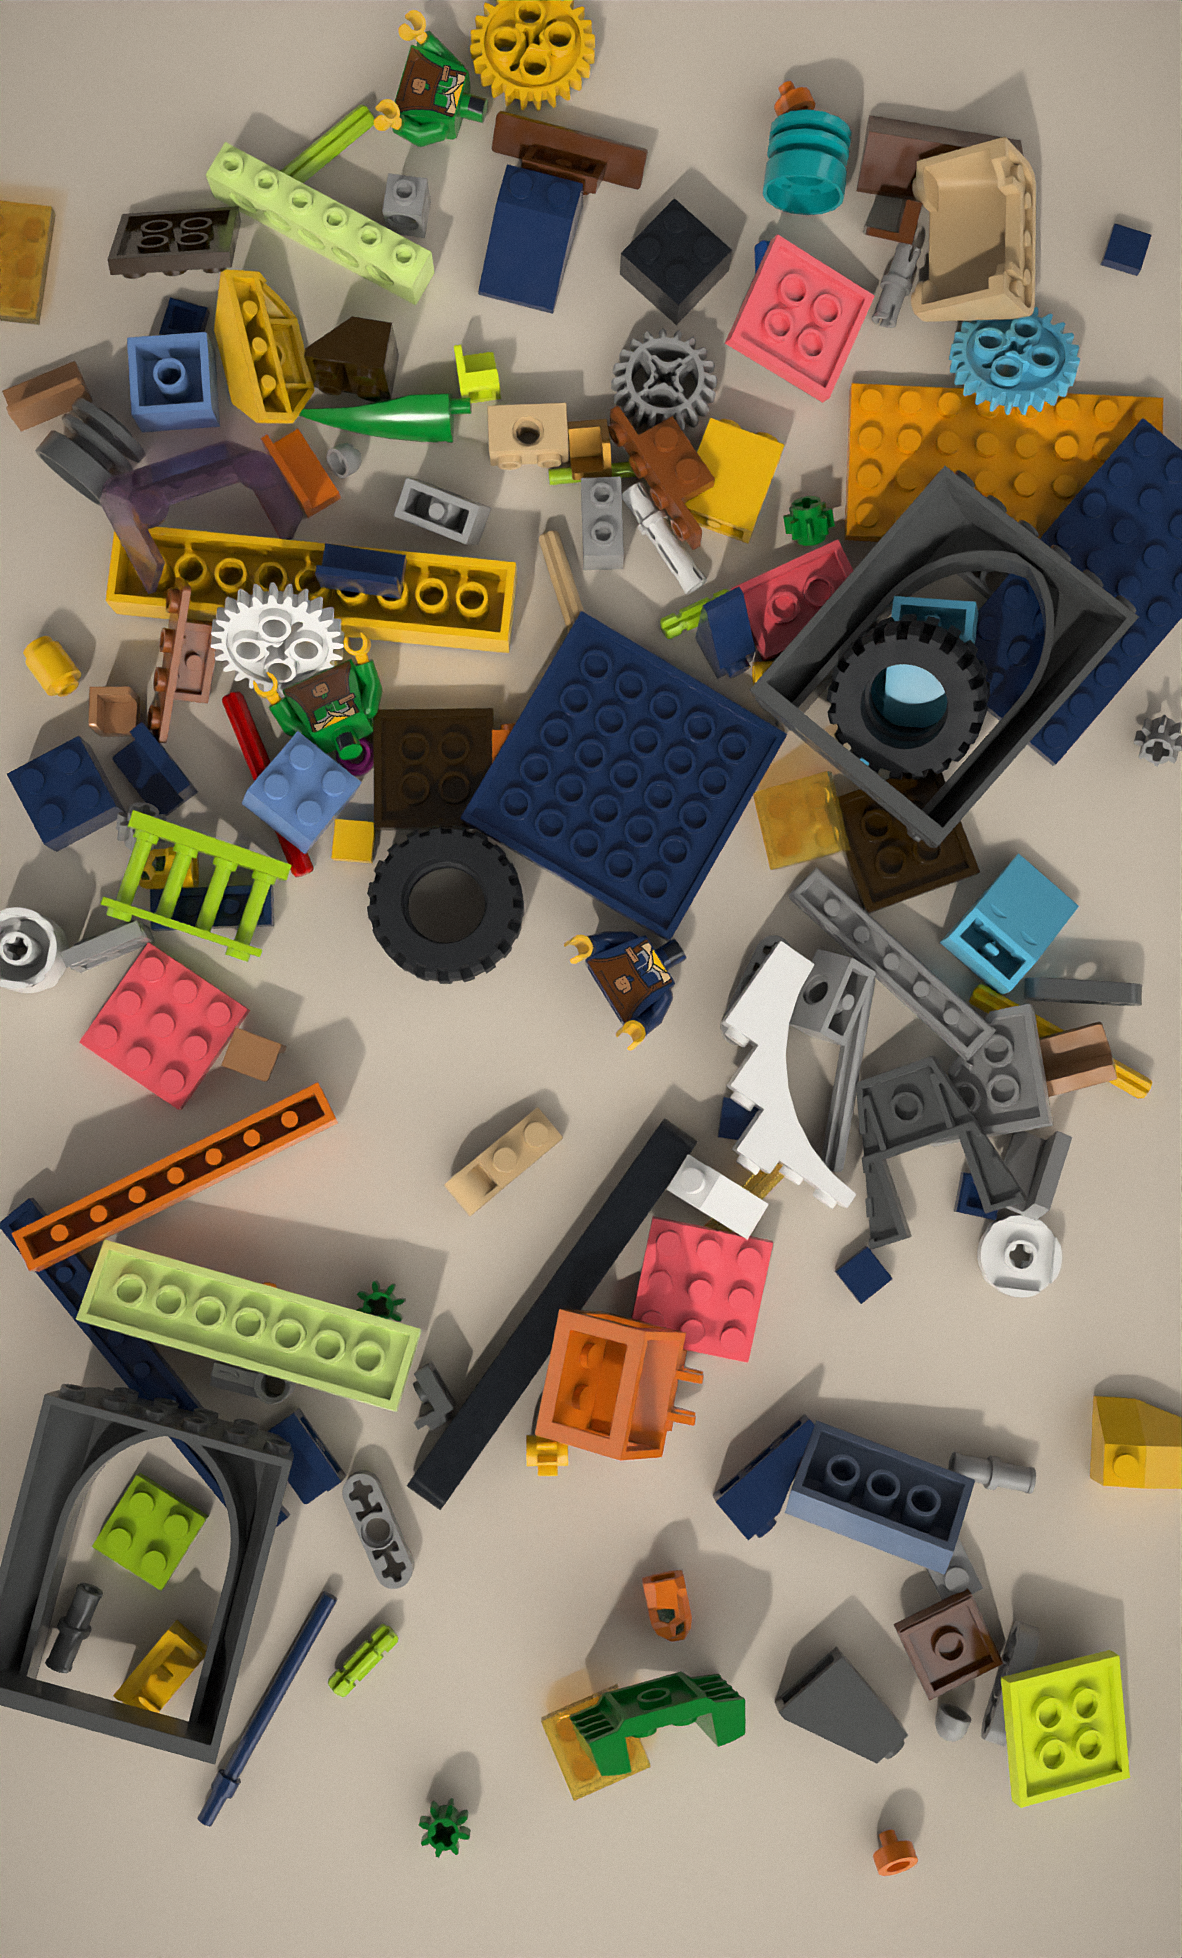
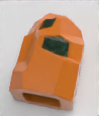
M668 1571L642 1578L650 1622L656 1634L671 1642L684 1640L691 1629L692 1615L683 1571Z

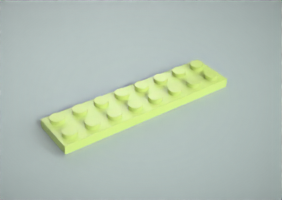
M105 1239L76 1320L86 1324L394 1412L398 1411L422 1331L420 1328Z

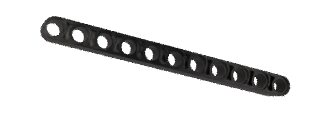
M666 1118L663 1119L407 1484L409 1489L437 1509L441 1510L551 1354L559 1309L581 1310L672 1181L687 1155H690L698 1142Z

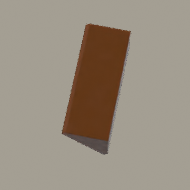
M869 115L856 191L917 201L912 187L913 180L916 178L917 161L1002 137ZM1007 138L1023 155L1021 140Z

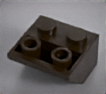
M352 316L305 348L304 358L314 387L318 388L321 392L329 395H341L342 392L357 394L359 398L372 402L380 401V398H392L399 353L391 322Z

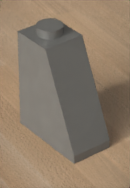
M837 1646L775 1701L777 1710L784 1720L876 1764L884 1757L890 1759L903 1748L905 1744L904 1739L909 1736L902 1723Z

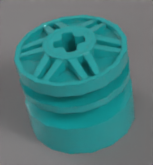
M808 109L790 111L778 116L771 123L767 151L769 160L766 163L762 193L766 201L779 210L800 215L824 214L838 208L843 203L847 178L845 166L849 158V146L852 135L848 124L838 116L824 111Z

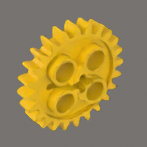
M496 0V7L489 3H484V16L476 15V29L471 30L472 45H470L471 59H474L475 74H481L482 87L492 85L493 98L505 93L506 106H509L516 98L520 100L521 110H525L528 101H533L536 110L540 111L543 100H547L555 108L556 96L560 95L563 99L569 101L570 87L578 91L582 89V78L590 77L589 64H594L595 50H593L595 48V35L591 34V20H584L585 9L583 6L573 9L574 0ZM527 19L536 20L534 23H526L524 21ZM557 42H563L567 45L563 47H556L553 44ZM502 47L512 48L511 51L507 52L500 51L499 49ZM533 70H539L543 72L539 75L529 74V72Z

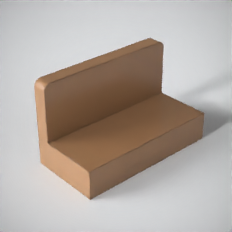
M75 361L2 391L8 404L6 410L21 432L72 411V404L77 398H83L90 403L93 402Z
M1101 1022L1091 1023L1039 1038L1049 1097L1117 1079L1116 1065Z

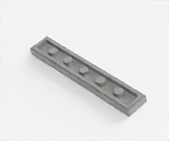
M816 867L789 894V899L854 959L875 971L874 977L965 1061H968L995 1033L996 1030L819 868Z

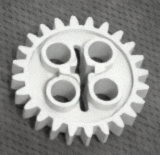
M274 582L270 583L269 591L265 592L258 584H254L252 595L239 589L237 600L227 597L225 608H217L216 619H213L211 648L216 649L215 660L224 661V672L235 670V681L248 678L249 688L252 689L254 688L253 681L255 680L257 684H264V692H268L273 686L272 680H270L266 673L269 672L276 677L279 691L283 694L282 690L286 689L287 686H292L338 665V660L343 659L344 631H341L342 621L341 619H334L333 607L322 609L323 598L321 596L312 601L308 600V589H304L296 595L293 594L292 584H288L284 592L278 591Z

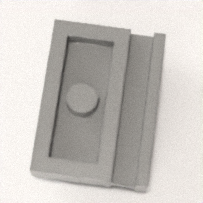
M132 920L130 923L124 922L112 928V931L100 936L83 939L75 943L73 947L60 953L67 968L70 967L72 970L82 973L146 946L148 942L152 944L155 940L150 927L139 923L137 920Z

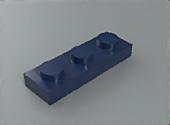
M253 885L226 886L212 929L239 927ZM272 885L269 887L256 927L274 926V892ZM208 887L182 888L171 919L195 927ZM150 889V912L156 913L164 889ZM150 921L151 930L153 931L176 930Z

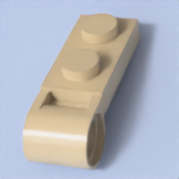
M537 1107L453 1176L444 1186L465 1212L471 1216L558 1144L563 1137Z

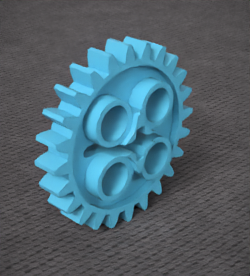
M1037 307L1034 308L1031 316L1019 319L971 321V323L964 321L961 331L955 333L953 344L951 345L949 360H951L950 373H956L955 385L965 384L964 396L976 393L975 404L979 405L987 400L990 402L989 410L992 412L998 405L1004 406L1006 415L1011 413L1013 407H1018L1022 415H1026L1030 405L1038 412H1041L1044 402L1052 406L1056 405L1058 395L1065 397L1069 386L1074 384L1080 363V358L1077 357L1079 345L1072 344L1074 334H1063L1064 322L1052 325L1053 314L1051 313L1043 318L1038 317L1039 311Z

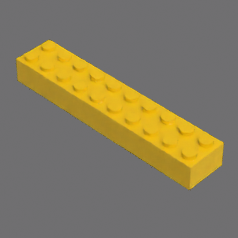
M115 522L105 601L116 614L169 619L170 613L166 612L167 591L169 588H174L176 577L185 578L191 586L187 618L213 622V619H216L217 608H225L227 597L237 600L239 589L252 595L254 584H258L265 592L269 591L270 583L274 582L278 591L284 592L286 586L292 584L293 594L298 595L304 589H308V600L312 601L321 596L323 598L322 609L327 607L334 608V619H341V631H344V637L361 638L360 632H362L371 640L509 653L517 585L516 562L348 546L406 555L407 563L401 599L321 587L315 571L316 565L322 566L325 543Z

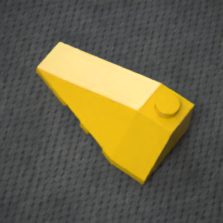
M1093 1395L1090 1478L1102 1486L1182 1489V1417L1135 1398Z

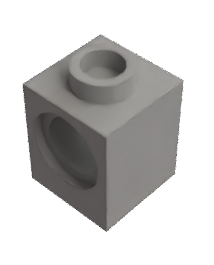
M388 173L382 209L386 228L400 235L425 238L431 203L427 178Z

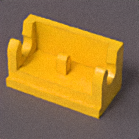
M176 1620L113 1696L124 1704L159 1713L205 1658L208 1646Z

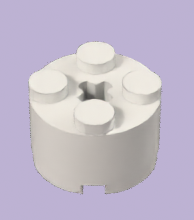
M12 907L0 911V986L21 993H35L54 987L66 969L60 953L69 949L65 931L53 920L27 908ZM28 946L26 954L17 955L18 948Z

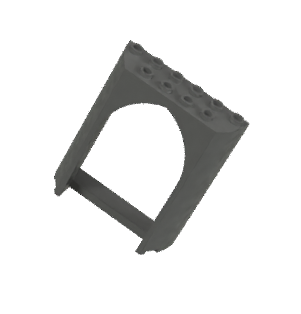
M946 466L940 470L750 689V692L761 708L778 720L775 724L787 734L789 730L792 731L907 827V834L917 842L922 839L931 848L939 846L1139 618L1135 614L1136 608L1130 601L1120 595L1113 597L1102 588L1104 586L1102 581L1094 573L1088 570L1081 572L1070 563L1071 558L1063 549L1056 545L1051 547L1037 538L1039 534L1032 525L1024 520L1019 522L1014 520L1006 513L1007 509L1001 501L992 495L983 496L974 489V482L965 473L959 470L954 473ZM970 571H1000L1024 577L1028 580L1036 595L1043 619L1044 645L1039 665L1032 680L1017 702L922 810L804 714L833 681L831 676L850 644L854 643L859 634L869 626L871 628L877 627L881 620L888 618L892 614L894 596L910 597L937 580Z
M62 1384L60 1390L44 1395L0 1566V1705L215 1765L294 1458L291 1444L278 1434L259 1430V1425L253 1421L235 1419L233 1423L218 1419L219 1414L212 1410L196 1408L192 1412L178 1408V1402L167 1398H154V1401L139 1398V1392L130 1388L115 1387L113 1391L102 1387ZM163 1436L184 1441L206 1463L221 1489L230 1523L231 1542L227 1572L189 1721L36 1679L77 1519L89 1488L106 1464L119 1452L142 1441Z

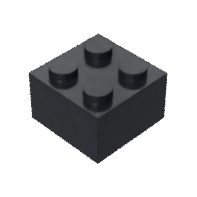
M674 198L621 252L620 275L677 325L729 271L732 249Z

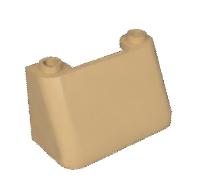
M1006 137L917 161L916 178L913 180L912 187L917 202H921L929 211V279L917 283L915 291L912 292L911 306L914 314L925 322L1008 320L1031 316L1035 308L1036 181L1029 161Z

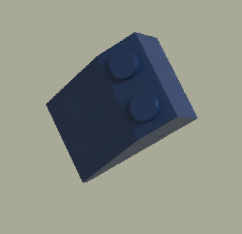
M507 164L494 211L478 295L551 314L554 313L583 208L582 183Z

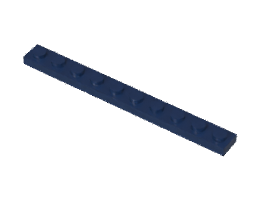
M28 1198L0 1222V1229L19 1251L11 1233L47 1216V1214L34 1198ZM79 1253L40 1272L35 1271L130 1389L139 1392V1398L154 1401V1398L171 1399L179 1403L178 1408L192 1412L196 1408L205 1409L151 1342L76 1320L93 1272ZM169 1437L226 1507L221 1489L202 1458L184 1441ZM281 1505L276 1527L291 1515L283 1505Z

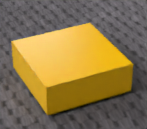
M335 819L331 859L334 861L373 864L376 833L374 822Z

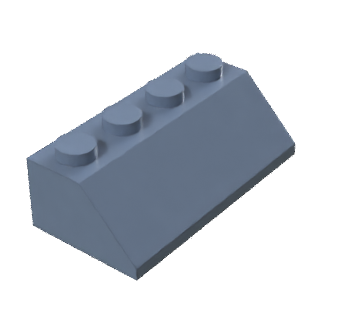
M816 1420L792 1485L785 1513L945 1575L956 1547L975 1480Z

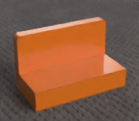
M296 429L275 443L271 441L267 434L260 438L267 455L307 518L341 499L339 491L299 429Z

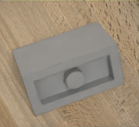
M1025 1131L1012 1134L1004 1163L1028 1200L1005 1208L1033 1220L1039 1219L1050 1210L1072 1140L1071 1136L1056 1131L1051 1137L1044 1140Z

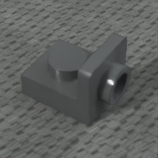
M431 1361L414 1373L417 1381L413 1383L417 1395L423 1404L430 1402L433 1407L416 1418L414 1424L417 1430L428 1425L430 1430H434L452 1418L449 1411L454 1409L457 1404Z

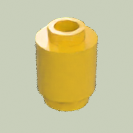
M42 636L27 645L23 651V655L26 657L25 664L47 695L64 697L77 689L81 672L58 641H53L50 636Z

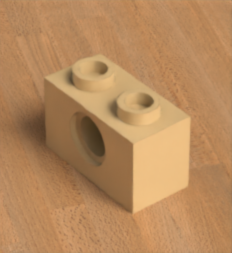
M566 403L487 406L491 466H498L504 470H514L525 464H537L541 468H555L560 466L561 463H569ZM524 433H533L538 436V439L532 444H525L519 440V437Z

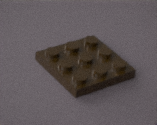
M239 206L122 214L107 259L110 275H123L124 278L136 279L145 276L147 273L163 272L166 276H178L184 274L187 270L202 269L203 272L212 274L232 267L241 224Z
M493 708L378 709L377 715L373 717L375 831L429 830V826L441 825L442 829H452L453 825L462 826L465 829H474L462 822L460 818L492 765Z
M933 769L929 770L926 778L913 780L911 773H904L902 780L891 778L885 780L921 810L946 783L942 772L936 774ZM862 789L827 800L824 803L860 902L868 914L980 873L961 821L937 848H931L922 839L919 842L912 839L907 834V827Z

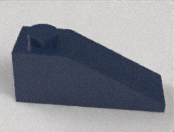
M740 586L704 604L701 610L695 639L717 679L728 674L729 678H734L744 673L751 667L749 663L752 662L755 654L746 603Z
M805 1414L713 1494L715 1502L748 1541L754 1535L758 1538L763 1537L777 1523L774 1518L782 1509L815 1426Z

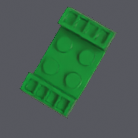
M680 1671L603 1693L595 1705L569 1716L581 1748L585 1751L601 1776H616L632 1772L626 1737L629 1736L645 1738L655 1734L657 1728L671 1724L674 1726H687L695 1722L719 1747L737 1740L746 1733L745 1698L741 1697L731 1685L727 1684V1681L723 1680L720 1674L690 1677Z

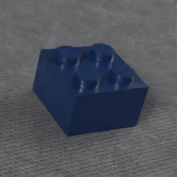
M80 736L7 773L43 844L56 852L116 821L119 812L126 813L92 747Z

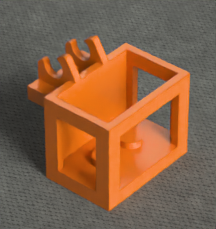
M559 1309L535 1435L620 1461L662 1457L667 1431H672L673 1422L695 1425L696 1412L674 1406L679 1380L702 1384L704 1377L703 1371L684 1366L687 1350L683 1349L686 1332L604 1311Z

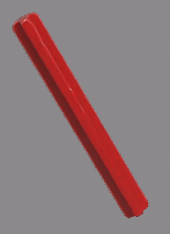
M240 691L225 695L222 698V703L255 781L271 762L244 695ZM275 831L287 863L292 865L291 873L295 877H302L312 872L314 867L308 852L304 854Z

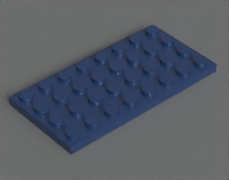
M1144 418L1139 421L1040 537V540L1049 547L1056 545L1063 549L1071 558L1070 563L1081 572L1088 570L1094 573L1104 585L1102 588L1113 597L1120 595L1130 601L1136 608L1135 614L1139 616L1027 744L1052 766L1061 760L1182 618V450ZM1011 573L978 610L975 646L978 648L976 657L978 660H984L988 670L986 682L990 683V697L987 711L999 721L1017 702L1032 680L1039 665L1044 645L1043 619L1036 595L1026 578Z

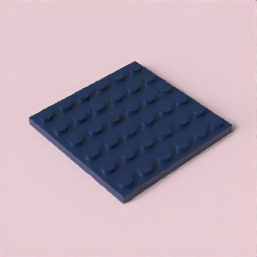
M581 611L460 820L668 942L673 937L788 734Z

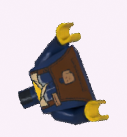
M603 931L589 936L576 935L564 943V947L574 945L579 952L577 956L570 959V962L576 964L585 959L587 969L622 1024V1027L615 1035L619 1037L622 1033L629 1034L632 1037L633 1043L627 1049L631 1051L644 1040L645 1036L662 1023L673 1001L671 988L675 985L668 970L687 959L686 955L675 938L654 949L646 935L638 937L631 931Z

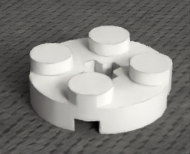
M1009 1215L990 1223L980 1239L977 1251L978 1264L984 1280L999 1292L1013 1297H1031L1040 1293L1049 1283L1052 1284L1060 1272L1062 1250L1058 1239L1054 1237L1052 1231L1041 1220H1033L1024 1215ZM1017 1244H1023V1251L1030 1253L1029 1261H1022L1021 1267L1017 1268L1015 1267L1014 1260L1009 1259V1253L1016 1249Z

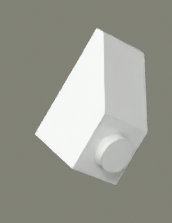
M687 1155L667 1188L668 1191L747 1240L769 1205L690 1155Z

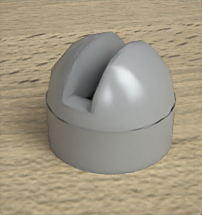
M349 443L336 445L329 449L326 455L329 468L337 477L342 479L355 473L362 462L359 450L354 449V446Z
M941 1704L935 1717L937 1732L946 1741L955 1742L962 1739L971 1723V1717L965 1711L950 1704Z

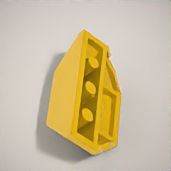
M226 269L220 273L214 332L231 402L256 423H293L315 391L304 358L305 348L297 317L280 296L265 284L267 280L259 271Z

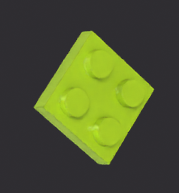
M140 1472L135 1476L92 1547L162 1591L209 1515Z

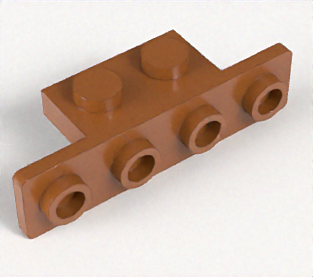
M618 405L610 410V425L608 426L609 435L617 447H624L630 456L629 463L633 472L639 479L644 477L650 486V495L655 505L660 510L665 508L671 517V526L678 539L682 542L686 540L692 550L700 547L702 529L685 503L714 487L715 478L673 416L638 435Z
M176 577L174 588H169L167 591L166 612L170 613L168 628H162L160 634L159 648L160 652L164 653L162 667H156L153 687L154 691H158L156 706H150L147 719L148 729L152 730L158 743L165 744L168 739L173 701L181 700L208 704L215 665L216 649L211 648L212 622L187 618L191 586L185 578Z

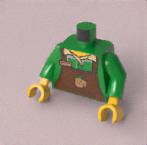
M411 10L405 14V18L412 23L414 30L406 23H403L399 26L398 32L399 36L405 41L415 39L417 46L411 45L395 101L383 99L375 107L377 111L382 112L384 115H378L374 119V126L379 131H386L392 127V131L396 135L418 147H424L444 141L445 139L453 140L457 138L463 118L483 123L487 113L488 99L470 94L469 71L431 31L424 32L426 20L421 12Z
M360 632L363 640V647L358 651L352 649L348 636H345L343 641L345 650L356 657L357 664H354L352 659L347 660L283 689L285 697L281 698L278 694V682L273 674L266 672L273 682V688L268 692L261 691L255 680L253 681L255 692L260 697L268 699L271 704L268 708L286 735L292 738L298 731L326 754L337 750L339 757L343 760H351L361 754L362 746L359 739L373 732L372 718L378 713L383 693L373 659L369 660L367 655L370 651L371 642L368 636Z

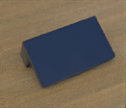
M325 543L322 566L316 565L315 575L320 586L323 588L401 599L407 558L406 555Z
M141 722L129 731L135 740L115 754L112 759L146 803L154 805L159 810V814L168 816L197 794L198 791L161 743H158L150 729Z
M300 1408L267 1431L278 1434L291 1444L294 1458L288 1482L303 1504H309L326 1490L330 1491L346 1477V1474Z

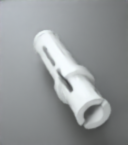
M642 482L629 487L622 494V500L630 508L640 524L638 526L639 531L642 535L646 534L650 541H652L658 553L678 580L684 593L688 595L696 591L707 582V579L698 569L692 557L667 521L668 515L664 510H660L655 505Z

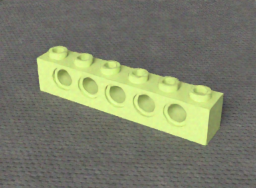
M227 142L223 144L206 173L213 196L217 200L231 207L239 206V211L414 305L418 303L435 273L431 251Z

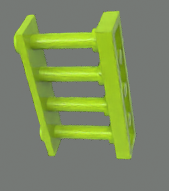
M133 810L127 827L135 830L133 837L136 838V842L116 900L104 896L102 898L101 905L108 907L106 915L129 923L132 915L227 946L225 955L246 962L249 961L250 955L260 957L263 950L250 946L269 887L270 885H275L276 879L287 880L292 865ZM160 838L175 844L173 851L176 852L156 913L154 914L131 905L152 844L157 845ZM198 852L214 857L212 864L216 867L196 925L193 927L171 918L192 858L196 859ZM237 866L253 870L251 878L255 880L235 939L232 940L211 933L231 871L236 872Z

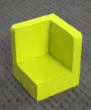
M461 344L453 345L461 398H471V403L501 399L494 353L486 352L463 356Z

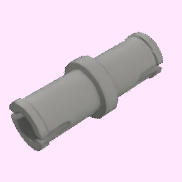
M899 243L896 246L890 270L882 278L880 286L883 290L875 313L872 316V321L876 324L882 318L880 323L882 327L894 328L896 326L903 300L911 292L912 284L910 280L921 254L917 247L910 253L913 245Z
M953 1452L949 1460L948 1470L972 1478L976 1483L983 1484L986 1489L995 1490L997 1487L1023 1491L1031 1494L1034 1490L1036 1483V1470L1034 1467L1001 1462L999 1457L991 1455L984 1459L959 1454L958 1452Z

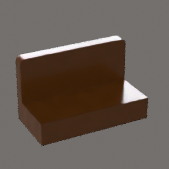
M902 199L895 232L865 225L863 234L912 245L922 203Z

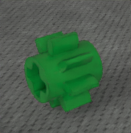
M805 496L796 499L792 503V507L789 508L790 514L783 516L786 534H792V540H797V543L803 546H813L823 542L826 539V535L829 534L828 528L835 526L832 508H826V502H821V499L816 496Z
M376 1280L372 1282L373 1293L370 1295L365 1291L357 1293L358 1297L364 1300L363 1307L358 1308L356 1311L377 1316L373 1313L375 1305L371 1303V1299L378 1300L384 1296L387 1299L385 1306L390 1312L389 1314L383 1312L377 1317L392 1318L400 1322L403 1317L396 1310L398 1305L406 1302V1298L396 1299L393 1294L396 1284H391L385 1290L380 1289V1284Z
M452 1798L448 1801L447 1805L441 1806L432 1801L430 1806L432 1816L420 1817L418 1826L428 1830L422 1836L421 1845L426 1846L430 1844L436 1849L435 1855L438 1858L442 1851L450 1849L452 1853L457 1855L460 1847L459 1838L462 1840H469L471 1830L468 1827L461 1826L468 1819L469 1812L468 1810L459 1812L454 1807V1799ZM441 1822L444 1827L452 1825V1832L448 1833L445 1828L437 1830L438 1823Z

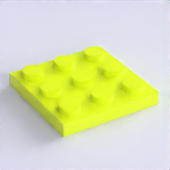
M1107 1650L1001 1677L1012 1802L1023 1808L1130 1778L1120 1657L1118 1654Z

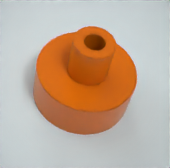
M787 81L780 85L778 90L781 97L774 105L777 117L790 111L814 110L816 104L807 87L795 88L792 81Z
M892 1829L879 1834L882 1847L873 1854L879 1875H895L917 1864L918 1858L911 1841H898L896 1833Z

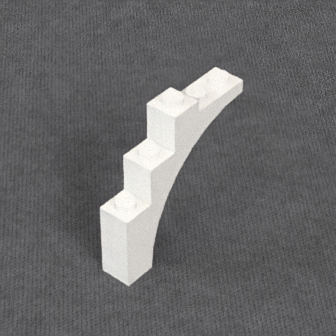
M780 941L774 945L721 1021V1024L728 1028L725 1032L727 1037L744 1048L748 1043L753 1046L726 1085V1087L734 1091L730 1098L748 1111H751L754 1106L759 1109L732 1150L740 1155L736 1162L754 1175H757L759 1170L770 1174L777 1163L783 1165L779 1170L782 1175L797 1185H800L802 1180L816 1189L812 1195L826 1206L833 1209L837 1203L839 1206L848 1208L856 1193L828 1169L811 1147L797 1119L788 1088L786 1048L789 1022L798 994L814 963Z

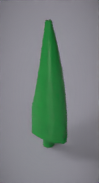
M453 393L416 394L355 407L302 409L299 416L327 426L374 437L415 442L438 443L446 441L453 443L454 414H471L472 403L471 398H453Z

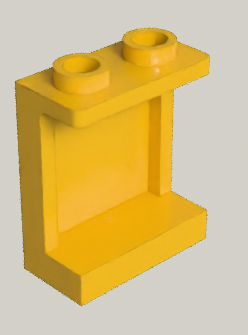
M710 418L697 453L715 478L714 487L685 503L699 526L749 544L785 445L779 443L774 436L768 433L757 432L754 434L743 430L738 423L732 420L720 419L718 421Z

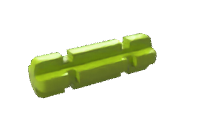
M722 589L714 593L711 599L705 597L680 609L677 615L673 612L662 617L660 627L665 637L672 639L681 635L683 629L689 631L698 627L702 606L729 592V590Z
M381 1624L370 1635L372 1640L369 1642L366 1639L343 1663L344 1669L341 1671L338 1668L329 1677L328 1685L335 1694L341 1697L347 1696L356 1686L355 1680L357 1679L360 1682L384 1657L382 1652L385 1650L388 1653L397 1644L399 1638L391 1627Z

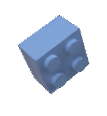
M207 332L127 338L131 415L141 432L220 427L216 353Z
M297 731L247 789L242 805L306 854L354 797L362 782Z

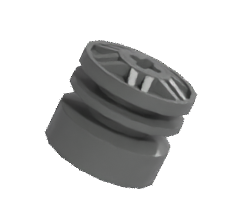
M77 398L72 404V408L82 421L69 413H65L62 417L63 423L73 435L69 438L62 433L51 430L35 451L43 462L64 481L95 504L104 507L120 488L119 483L109 470L113 467L119 472L130 475L133 472V467L124 456L140 463L146 454L140 444L132 437L130 431L114 416L101 408H97L83 398Z

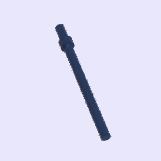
M325 1591L322 1593L225 1769H219L211 1784L213 1790L197 1817L198 1821L211 1827L227 1798L231 1799L241 1783L240 1774L338 1600L334 1595Z

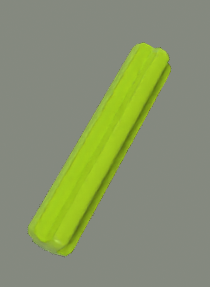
M364 104L357 106L280 171L302 183L306 182L374 125L373 114Z

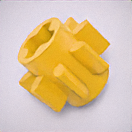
M526 1435L527 1467L538 1466V1476H558V1466H568V1445L537 1435Z

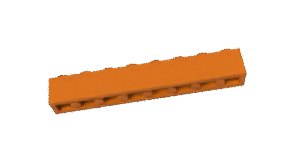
M317 1082L11 1234L28 1270L40 1272L338 1124V1121L321 1086Z

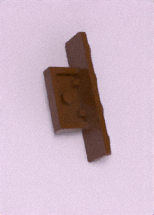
M499 111L496 115L492 151L522 159L521 168L582 183L583 195L596 194L602 181L636 190L642 185L648 151L645 148L505 111Z

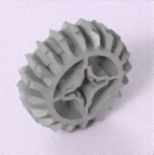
M662 328L659 331V338L654 339L647 330L644 333V343L633 338L630 341L631 351L622 349L620 352L619 360L621 363H615L613 366V374L616 377L611 380V389L617 392L614 395L615 405L623 406L621 410L627 418L634 416L632 422L634 429L641 427L644 423L647 424V430L673 416L684 433L685 422L695 428L699 422L698 415L703 417L708 415V404L713 403L716 396L712 389L717 386V377L711 374L714 372L715 365L713 360H705L707 358L705 347L694 350L696 345L694 336L686 342H682L680 330L674 334V338H667V332ZM661 359L673 360V362H664ZM642 367L645 370V378L648 381L643 384V390L637 394L632 384V379ZM691 373L696 389L687 400L683 395L684 389L681 387V384L685 382V377ZM664 404L669 408H659L654 405Z

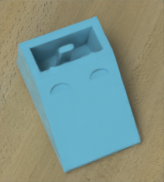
M894 596L891 615L894 621H900L904 614H916L917 621L924 622L928 616L940 619L938 626L948 630L952 624L961 631L959 638L964 643L971 640L975 645L978 622L976 602ZM900 664L887 667L883 717L889 722L905 728L920 729L937 723L944 715L947 707V696L941 683L931 673L917 666Z
M1018 853L939 943L990 988L1003 995L1010 992L1037 962L1079 906Z

